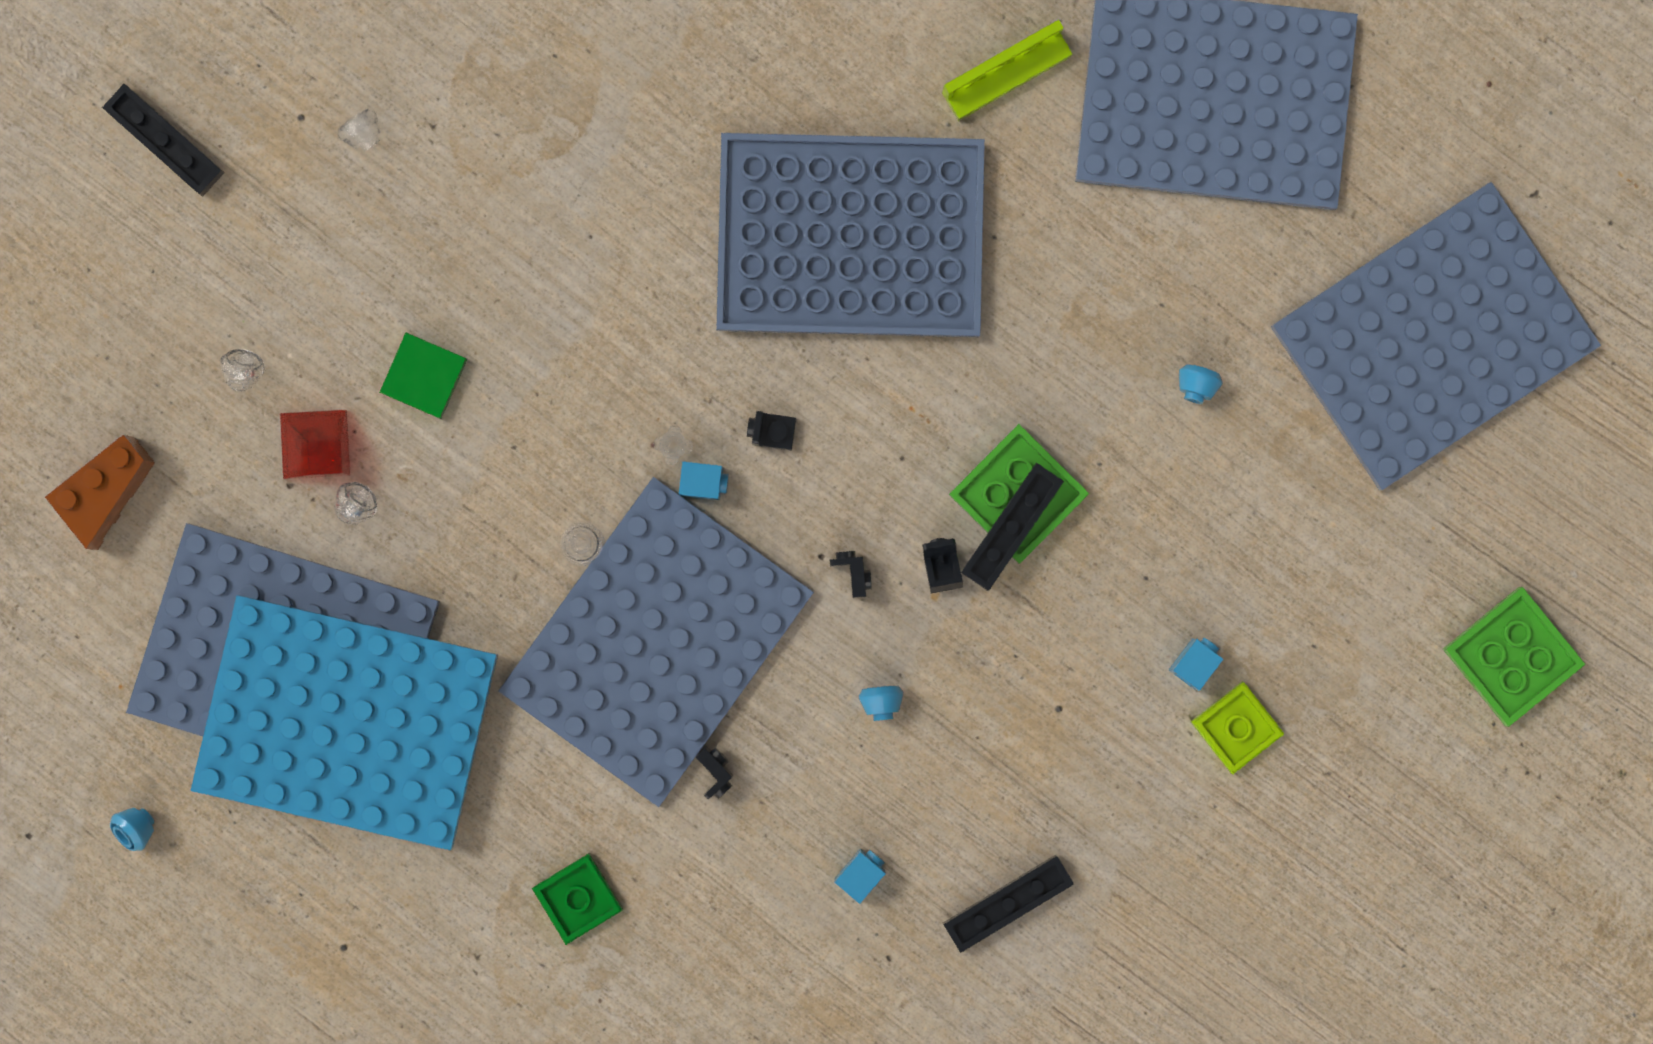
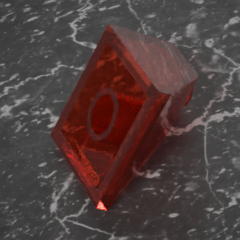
M347 410L280 413L283 479L350 476Z

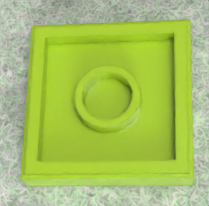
M1243 681L1191 721L1194 728L1232 775L1284 735V732Z

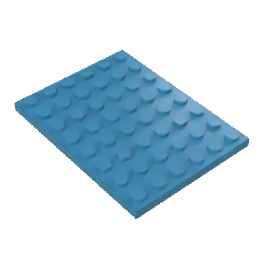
M236 595L190 791L451 851L455 842L498 654Z

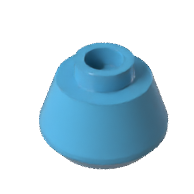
M1187 364L1179 370L1180 391L1185 394V400L1193 403L1203 404L1204 400H1211L1223 384L1219 373L1201 366Z
M899 686L872 687L862 689L858 697L866 714H873L874 721L893 719V712H899L904 692Z
M130 808L112 815L110 829L124 847L131 851H141L145 848L154 832L152 826L154 819L145 809Z

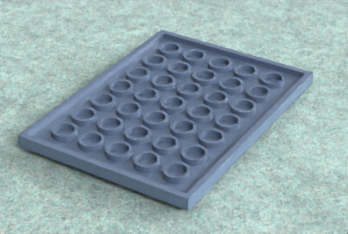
M1094 0L1075 182L1336 210L1338 208L1358 14L1237 0Z
M721 133L716 330L732 332L980 337L985 139Z
M1489 182L1271 326V329L1379 491L1399 480L1601 346L1492 182Z
M653 477L498 692L657 807H660L814 592Z
M186 523L126 713L203 737L236 595L424 638H429L440 601Z

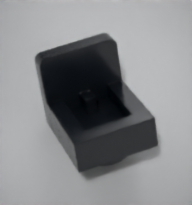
M936 538L929 543L923 544V558L931 594L963 588L955 539Z
M855 551L836 552V559H830V567L850 565L852 598L866 597V590L872 589L870 570H864L863 557H856Z
M706 746L696 758L717 782L704 793V796L708 800L713 795L719 799L733 786L729 782L733 774L725 766L729 762L716 747L711 751Z

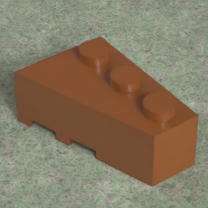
M123 434L45 498L86 549L99 550L109 529L113 524H116L130 497L134 496L155 462L135 437Z

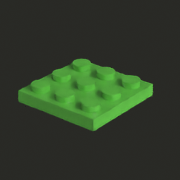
M1020 424L949 494L988 533L1035 463L1040 464L1064 481L1012 558L1018 564L1089 495Z
M1518 587L1443 648V651L1504 726L1507 727L1512 725L1586 665L1523 587Z

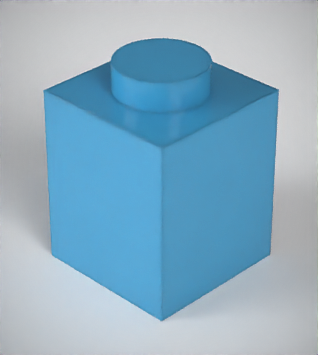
M682 461L679 495L720 500V493H727L729 474L723 473V466Z
M1192 638L1168 670L1194 690L1200 691L1223 661V658L1217 654L1220 649L1208 639L1203 638L1199 641Z
M859 849L834 878V882L860 904L886 874L885 870L881 867L885 862L872 850L865 853Z

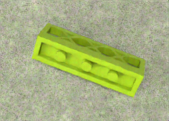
M1059 19L946 83L942 94L957 120H962L1070 58L1072 52L1061 35L1064 27Z

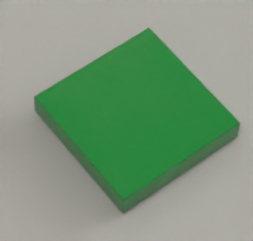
M405 332L379 393L442 419L468 359Z
M590 853L532 887L533 892L565 945L623 911V907Z

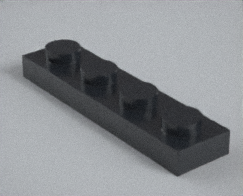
M123 84L102 107L202 197L225 173L126 84Z
M1035 463L960 573L989 591L1064 481L1040 464Z
M1054 855L943 922V925L959 952L962 953L1073 886L1074 883L1058 856Z

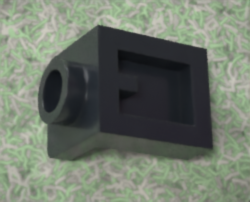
M756 411L755 418L749 417L747 437L752 438L753 446L792 451L796 417Z

